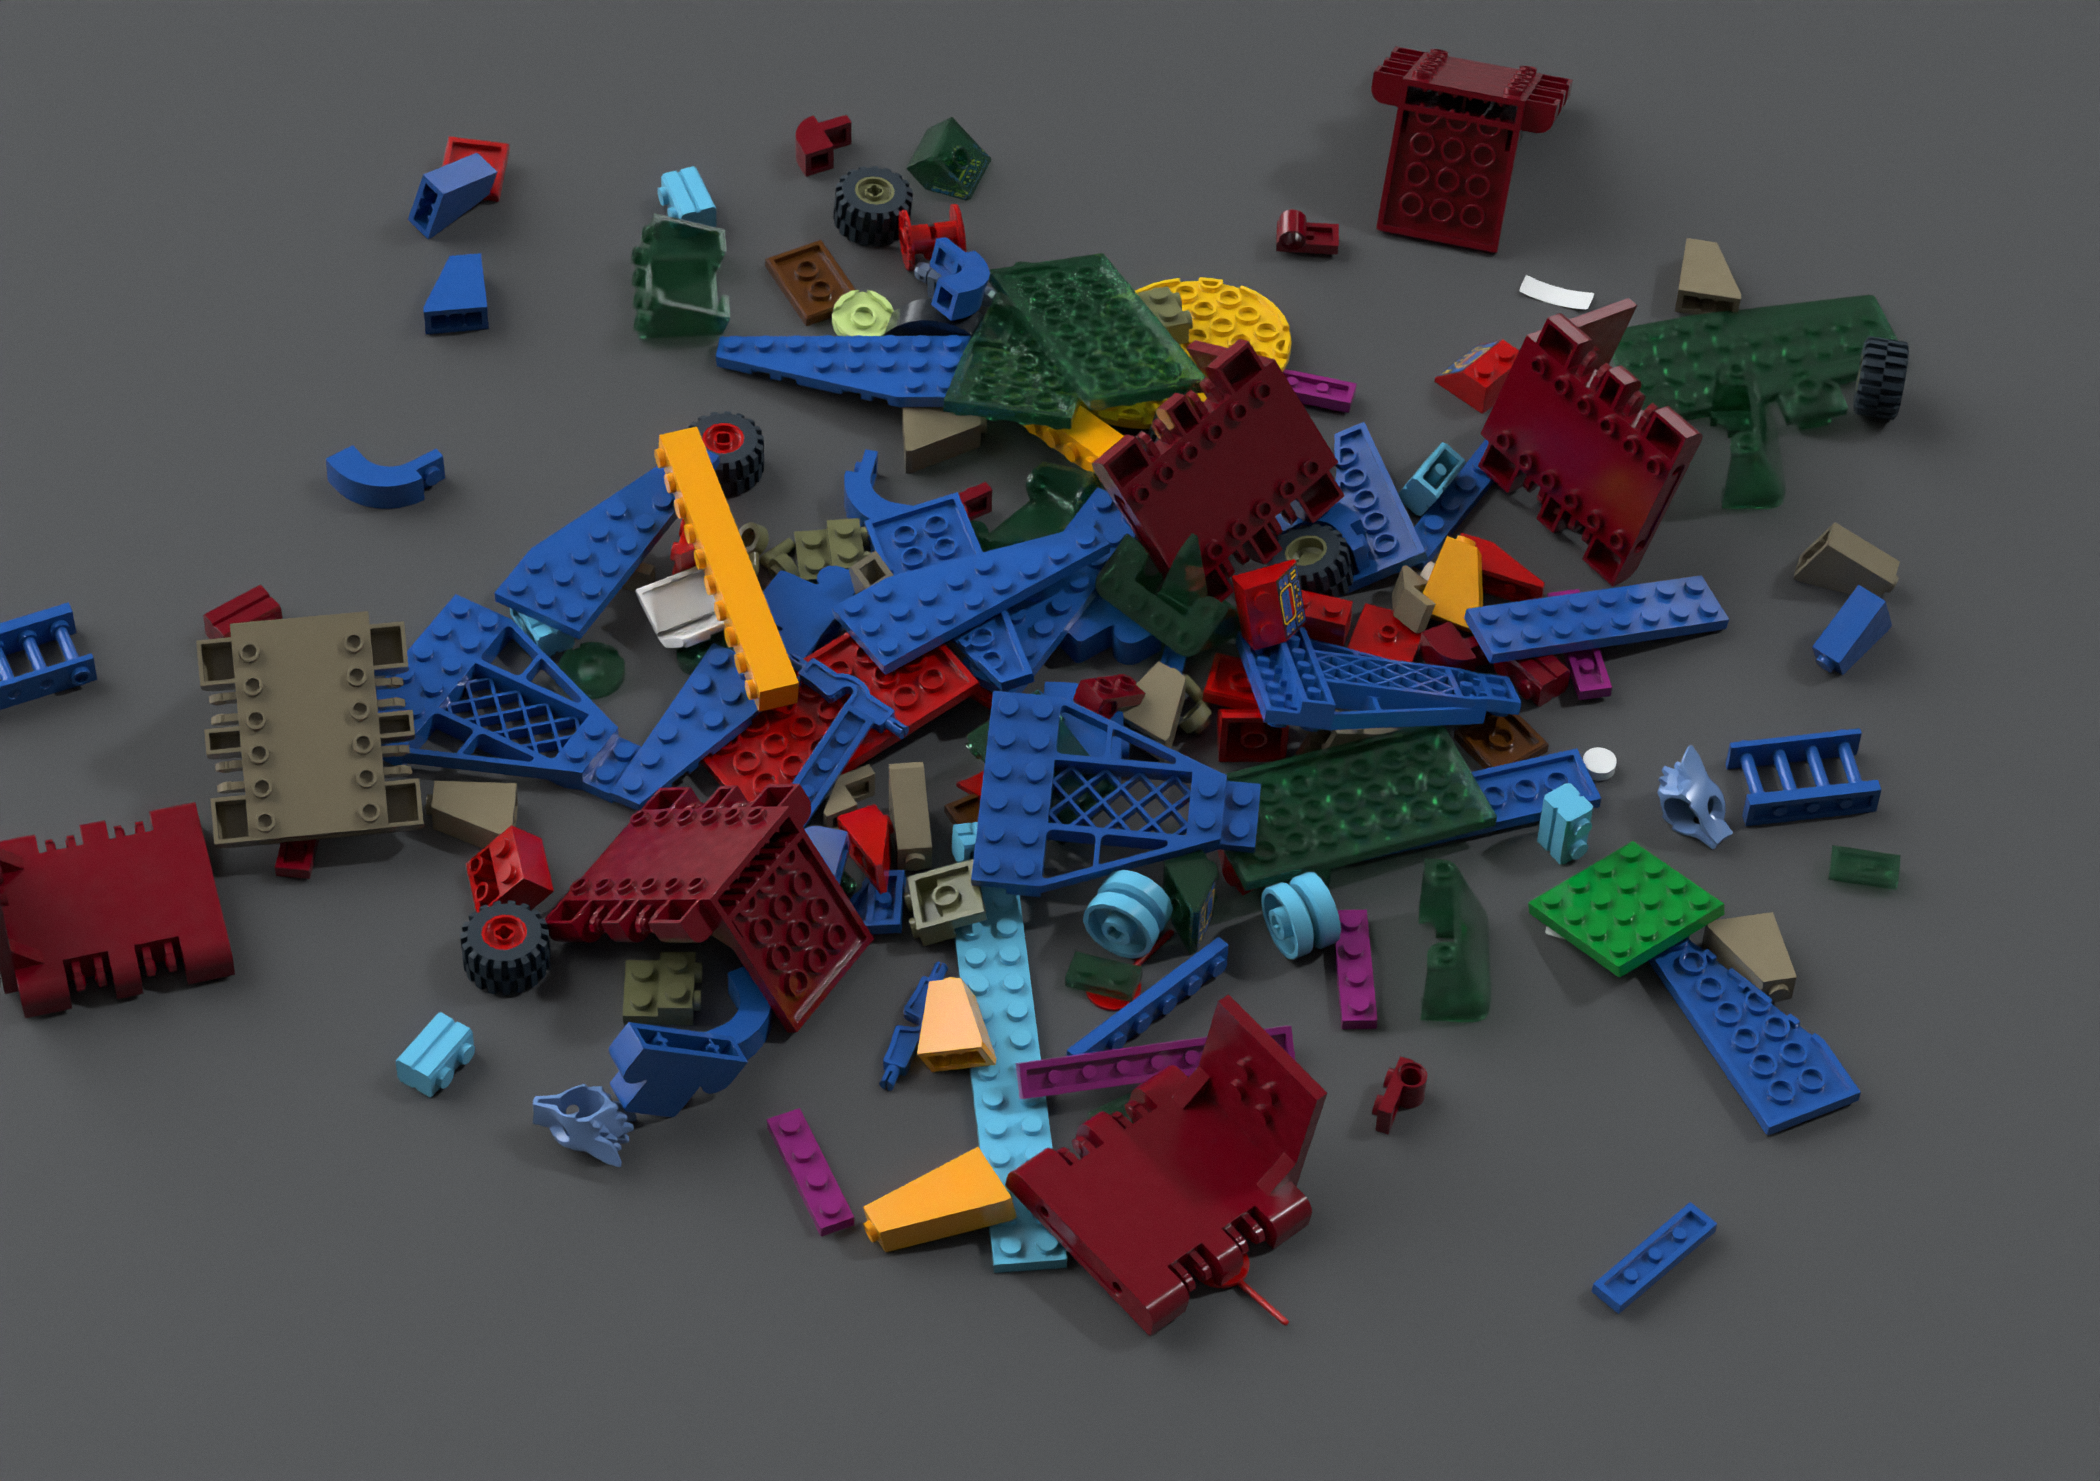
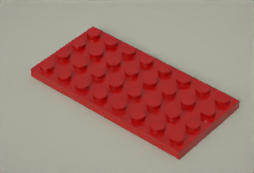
M848 632L804 658L807 662L814 658L836 673L849 674L860 679L868 687L870 695L894 709L896 720L909 727L907 735L980 690L979 681L944 643L886 675ZM794 669L796 676L799 677V672ZM801 682V686L798 689L797 703L762 711L752 719V725L714 755L709 753L700 762L720 786L738 785L749 802L754 801L767 784H792L851 694L842 696L834 703H828L817 692ZM871 728L841 775L850 772L901 739L887 729L883 733H879Z

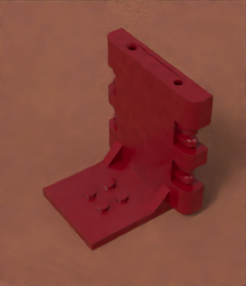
M1396 46L1391 51V56L1384 59L1383 66L1379 65L1374 70L1371 92L1376 101L1381 104L1398 107L1376 230L1497 253L1522 130L1533 133L1548 131L1570 97L1573 79L1537 73V68L1520 65L1519 69L1451 57L1448 56V51L1441 49H1431L1430 52Z
M1629 298L1572 319H1568L1562 313L1550 316L1541 330L1526 335L1481 431V435L1489 443L1478 465L1482 471L1507 493L1517 490L1522 486L1527 492L1531 493L1539 486L1540 490L1537 495V501L1542 504V507L1536 519L1552 533L1563 530L1566 527L1576 533L1582 526L1586 527L1582 535V541L1588 547L1582 560L1611 586L1624 582L1637 570L1703 438L1698 430L1670 406L1659 408L1652 403L1643 411L1641 408L1646 396L1639 391L1641 381L1624 366L1620 365L1613 368L1609 365L1637 307ZM1556 508L1561 509L1558 515L1553 513Z
M1241 339L1237 340L1229 348L1194 340L1186 349L1204 376V379L1199 384L1207 399L1202 402L1198 394L1192 390L1188 391L1185 395L1173 394L1156 409L1158 418L1151 423L1152 429L1159 439L1156 443L1143 431L1136 437L1125 435L1092 463L1094 472L1180 605L1189 614L1201 619L1234 592L1226 577L1229 579L1235 573L1232 564L1228 560L1231 554L1243 566L1249 562L1250 558L1257 563L1265 565L1272 557L1283 550L1276 540L1283 532L1275 518L1279 513L1290 525L1297 520V516L1303 521L1314 523L1345 496L1329 471L1338 463L1336 457L1275 359L1257 355L1250 342Z
M767 784L754 801L750 802L746 800L738 785L720 786L706 803L700 802L691 787L659 788L644 807L631 816L630 823L586 873L571 884L570 891L545 918L549 936L556 942H595L603 933H608L615 942H642L650 933H654L663 942L700 943L712 935L735 951L786 1031L795 1033L800 1030L874 940L803 828L811 814V803L800 784Z
M195 802L149 811L151 831L145 832L143 821L135 822V834L125 836L124 828L121 825L114 826L115 838L109 839L105 820L79 825L82 845L76 846L74 835L66 836V848L57 850L52 839L44 840L46 852L39 853L35 834L0 841V973L5 994L19 991L24 1018L72 1009L67 981L75 980L76 989L79 992L85 990V978L95 976L96 983L99 987L107 986L105 973L111 972L117 999L144 994L139 966L145 965L147 977L155 976L156 973L155 963L165 961L170 973L177 971L175 959L182 958L188 984L235 975L230 942Z
M1228 994L1217 1002L1199 1066L1189 1078L1178 1067L1169 1065L1132 1090L1129 1102L1125 1104V1110L1134 1122L1133 1124L1126 1116H1123V1113L1116 1111L1108 1114L1101 1111L1078 1127L1075 1139L1072 1140V1146L1081 1158L1080 1160L1066 1147H1062L1057 1151L1052 1148H1045L1008 1173L1005 1186L1130 1317L1151 1336L1186 1311L1189 1303L1188 1292L1196 1288L1194 1279L1186 1268L1201 1281L1212 1278L1221 1287L1240 1273L1243 1265L1242 1254L1244 1255L1249 1251L1248 1244L1239 1231L1250 1239V1242L1258 1244L1265 1241L1272 1249H1275L1309 1224L1312 1216L1311 1205L1306 1196L1296 1186L1328 1093Z

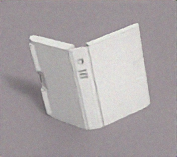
M697 566L635 590L644 612L658 639L665 648L683 646L688 648L710 639V635L726 628L723 621L717 620L714 610V602L716 601L713 595L709 596L704 585L705 573L703 569L698 570Z

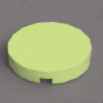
M853 290L842 295L835 303L831 321L833 329L838 336H885V330L894 310L885 297L874 291L867 290L866 293Z

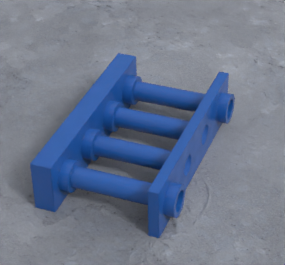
M69 602L0 623V710L97 680L92 653L79 657L70 635L76 634V627ZM57 640L66 661L47 667L37 645ZM25 650L34 671L14 677L5 655Z
M1840 729L1831 732L1751 741L1742 740L1730 743L1725 764L1726 768H1742L1750 794L1746 795L1742 814L1745 826L1876 812L1881 795L1879 781H1862L1854 755H1857L1860 744L1861 729ZM1840 757L1849 783L1830 785L1821 759ZM1808 761L1816 787L1798 789L1789 763ZM1775 764L1783 790L1764 792L1756 766Z

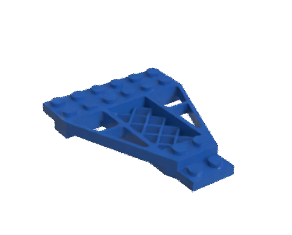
M457 594L453 596L408 649L409 671L386 675L385 678H403V686L397 689L376 690L377 700L393 697L405 699V707L378 711V713L413 710L415 739L407 742L381 744V746L409 745L410 753L405 756L383 757L384 761L395 766L407 765L408 763L546 779L564 788L584 790L613 803L610 795L611 790L641 748V746L619 737L618 727L512 619ZM512 638L533 659L520 675H514L491 664ZM540 670H544L574 701L536 685L531 681ZM490 688L491 695L473 698L472 692ZM495 689H497V690H499V691H501V692H503V693H498V694H497ZM467 694L468 700L460 701ZM518 701L520 708L501 711V704ZM524 702L530 704L531 706L525 707ZM495 706L496 713L478 716L476 709ZM471 711L473 717L463 719L455 714ZM547 715L548 721L530 724L528 719L530 717ZM552 715L559 717L560 719L554 720ZM523 719L525 724L524 726L507 729L505 722ZM500 723L501 730L492 732L483 727ZM575 727L576 732L573 735L558 736V730ZM436 729L465 742L457 753L420 749ZM552 732L553 739L535 742L533 735ZM528 737L530 743L520 745L512 740ZM476 748H479L499 758L471 754ZM552 750H557L558 752L553 758L540 754Z
M1300 627L1286 642L1254 650L1246 642L1241 632L1238 631L1235 644L1263 721L1273 727L1284 728L1287 725L1300 726L1306 731L1318 732L1320 729L1348 730L1483 724L1486 711L1499 717H1506L1508 714L1519 715L1521 701L1510 678L1507 676L1476 673L1454 667L1390 660L1311 639L1305 627ZM1335 708L1349 709V710H1357V711L1336 712V711H1335Z
M993 691L971 885L1005 888L1006 894L1041 897L1043 892L1107 876L1113 871L1130 870L1190 853L1205 854L1217 850L1255 853L1261 784L1227 781V775L1063 697ZM1062 713H1068L1107 732L1106 748L1103 756L1092 757L1061 754L1057 751ZM1112 737L1121 738L1173 764L1115 759L1111 756ZM1055 771H1062L1060 774L1054 777ZM1081 773L1097 775L1087 781ZM1070 775H1073L1081 784V787L1068 795L1059 784ZM1115 776L1130 777V779L1121 784ZM1107 778L1116 790L1103 799L1093 787ZM1149 779L1165 782L1156 788ZM1141 781L1150 793L1137 802L1127 790ZM1184 783H1191V791ZM1175 784L1185 796L1171 805L1162 793ZM1054 789L1062 798V801L1051 809L1052 791ZM1088 792L1097 804L1084 813L1074 801ZM1122 795L1132 807L1118 816L1109 804ZM1156 798L1166 810L1152 819L1143 807ZM1187 803H1189L1188 822L1178 812ZM1067 806L1078 816L1069 825L1062 824L1055 816ZM1102 809L1113 820L1104 828L1096 827L1090 820L1091 817ZM1135 813H1138L1147 823L1139 831L1131 830L1124 823ZM1172 816L1181 828L1173 834H1166L1159 824ZM1047 840L1095 844L1093 866L1051 878H1044ZM1101 845L1153 850L1099 864Z

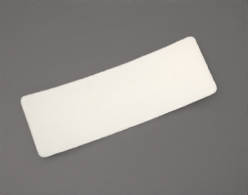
M1528 275L1525 276L1519 289L1521 293L1540 301L1573 309H1588L1594 293L1552 286Z

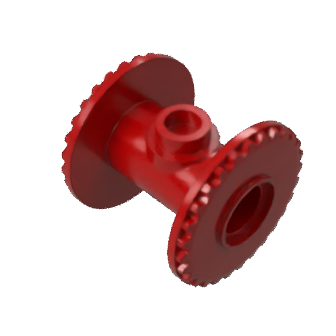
M957 204L950 205L949 221L933 223V226H928V224L911 226L907 210L899 212V242L902 259L907 271L912 272L915 269V254H923L926 260L931 261L936 239L947 237L966 252L965 228L962 214Z

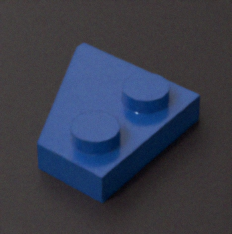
M904 870L889 871L887 892L880 894L866 877L862 882L861 889L850 899V902L871 934L902 933L906 885Z

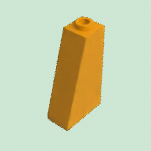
M979 1147L863 1207L867 1221L863 1223L865 1232L872 1243L878 1240L885 1252L1008 1222L1017 1218L1012 1197Z

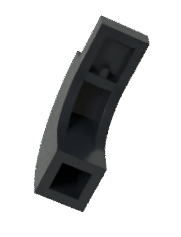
M933 298L911 301L892 312L884 333L885 336H971V357L994 345L1000 347L1001 340L983 327L986 318L984 315L977 311L968 317L950 320L931 305Z

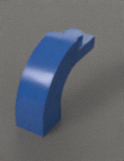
M947 237L936 239L929 266L942 277H938L931 305L950 320L968 317L976 313L981 307L990 276L989 267L976 251L964 252Z
M354 445L325 459L328 482L345 498L372 508L393 509L419 503L425 500V488L445 479L443 455L437 449L406 464L392 467L371 463L363 457Z
M865 449L862 462H856L854 472L846 470L844 476L845 512L848 519L859 518L860 527H865V520L911 507V505L887 501L875 493L873 488L878 474V451Z
M1337 502L1314 523L1303 521L1297 516V520L1290 525L1282 518L1280 513L1275 517L1283 530L1280 535H1285L1287 530L1291 528L1297 529L1300 528V525L1305 524L1307 526L1320 524L1321 527L1327 525L1332 527L1333 531L1338 530L1347 542L1351 562L1360 572L1370 566L1367 553L1371 550L1367 542L1362 520L1347 506Z
M743 966L728 972V995L738 1009L737 1013L727 1023L704 1033L733 1036L748 1060L760 1050L770 1034L773 1023V1009Z

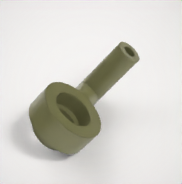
M748 522L740 528L739 533L755 574L758 575L759 555L764 552L768 545L769 534L764 526Z
M790 538L782 541L760 557V564L768 568V573L772 580L779 571H786L800 577L796 564L787 555L796 548Z
M1186 674L1184 675L1186 676L1185 692L1193 699L1196 705L1182 717L1178 725L1186 734H1190L1193 731L1199 734L1211 723V720L1208 718L1212 713L1209 709L1211 703L1202 701L1204 692Z

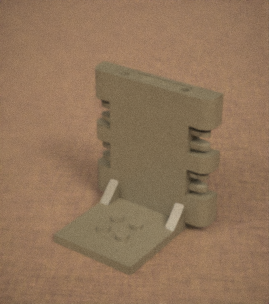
M368 611L233 623L230 624L231 637L196 640L201 690L223 691L236 689V692L218 693L209 696V703L216 706L237 703L238 713L217 714L211 717V725L239 724V726L204 729L208 759L242 758V760L216 763V772L230 773L243 771L244 781H228L217 785V792H245V795L210 798L214 845L216 848H239L314 839L321 840L418 830L424 827L419 778L385 781V778L403 777L412 774L411 766L383 767V757L405 756L410 753L409 745L381 746V744L407 742L415 739L413 710L378 713V711L405 707V699L393 697L377 700L376 690L397 689L403 686V678L375 679V676L394 675L409 671L404 621L370 624Z

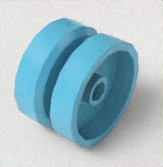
M1118 870L1111 872L1104 879L1097 895L1091 900L1084 911L1083 922L1086 931L1093 940L1105 950L1121 957L1134 959L1144 957L1151 951L1158 939L1159 933L1170 920L1173 907L1168 895L1153 880L1137 872Z
M1306 872L1293 877L1289 885L1280 882L1265 888L1262 892L1261 905L1267 929L1273 942L1287 959H1297L1309 954L1313 947L1322 949L1335 944L1340 939L1341 926L1335 902L1327 886L1314 872Z

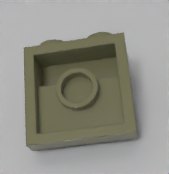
M1168 286L1138 292V303L1109 308L1110 322L1129 355L1189 343V329L1193 327L1192 316L1189 310L1182 311L1180 294L1178 292L1172 293Z
M859 518L827 520V529L794 531L797 567L800 578L817 584V575L823 568L839 566L849 570L852 565L871 554L870 551L863 550V546H868V534L865 527H860Z
M973 859L907 877L910 891L904 892L909 912H914V917L909 919L914 939L920 937L923 946L956 938L955 928L987 920L981 886L971 885Z
M660 952V960H626L623 1024L632 1022L646 1025H694V1011H701V990H695V984L702 983L703 963L696 962V952Z

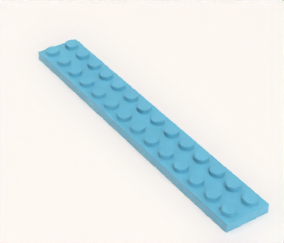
M981 886L987 920L955 928L957 937L954 938L959 978L965 982L976 997L997 1058L996 1065L970 1068L979 1148L1012 1197L1017 1218L1011 1221L988 1226L994 1273L1067 1268L1066 1249L1005 1186L1008 1173L1045 1148H1052L1046 1096L1020 1099L1015 1063L1041 1060L1020 895L1006 894L1005 888Z

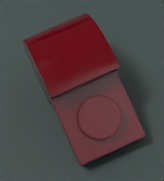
M847 114L818 123L813 115L798 125L795 134L796 162L805 177L834 169V150L852 144V122Z
M1451 621L1421 633L1419 654L1426 664L1461 668L1475 672V667L1484 666L1489 663L1476 638L1471 636L1463 639Z

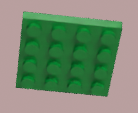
M1634 841L1528 902L1529 913L1619 978L1725 914L1723 902Z

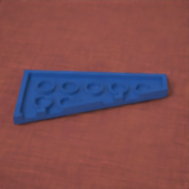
M715 643L711 645L611 790L612 801L637 811L641 810L659 788L672 787V783L685 772L690 774L699 767L698 762L709 753L714 755L752 725V719L761 712L758 711L754 699L749 700L745 690L746 678L744 673L739 674L734 660L735 651ZM796 676L797 679H798V682H799V687H800V686H801L800 677Z

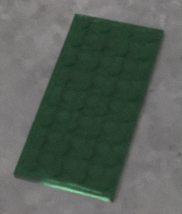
M1104 253L989 270L988 282L1090 411H1102L1110 407L1123 405L1133 406L1136 403L1148 401H1163L1175 393L1185 395L1190 390L1196 394L1204 393L1199 383L1206 376Z
M1444 725L1407 727L1225 774L1227 775V781L1261 784L1255 853L1224 850L1245 891L1290 880L1306 872L1317 873L1496 825L1497 815Z

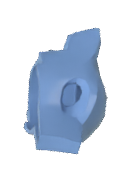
M1693 745L1687 747L1681 763L1678 761L1675 763V769L1664 766L1661 770L1664 776L1659 778L1661 784L1657 793L1663 811L1662 818L1673 825L1672 830L1683 835L1698 838L1713 850L1721 842L1729 838L1733 831L1724 821V795L1719 786L1707 775L1699 754ZM1694 817H1698L1700 824L1694 823Z
M582 1084L557 1095L535 1096L533 1099V1124L549 1127L556 1141L563 1147L587 1152L607 1164L621 1167L622 1162L617 1151L622 1149L620 1144L629 1142V1136L625 1133L633 1131V1124L628 1122L636 1121L637 1115L635 1113L625 1112L619 1101H612L611 1095L606 1093L602 1086L588 1087L586 1084ZM571 1105L578 1106V1112L566 1114L567 1107Z

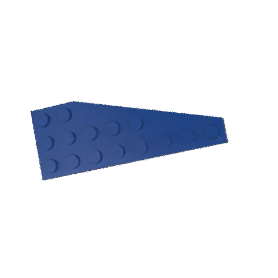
M958 335L729 336L719 338L716 363L717 367L748 374L757 371L769 373L770 378L782 381L784 377L796 379L797 385L833 393L855 392L861 394V399L873 401L875 397L882 398L888 401V405L896 407H962L972 343L971 336Z
M707 450L715 471L720 463V457ZM656 466L532 547L494 593L495 601L580 640L677 519L674 507L675 497L673 493L669 494L667 492L664 481V468L659 469Z
M958 492L864 521L874 551H877L893 575L983 553ZM1007 609L951 639L1001 691L1004 692L1035 682L1032 669Z
M1087 525L887 577L833 606L832 612L835 619L886 675L1111 553L1110 545L1092 525Z
M1690 936L1648 960L1767 1136L1859 1101L1860 1090L1823 1038L1816 1033L1813 1035L1808 1033L1800 1026V1021L1791 1013L1788 1016L1772 1004L1773 999L1732 967L1728 970L1716 961L1717 956L1709 949L1702 950L1689 940Z

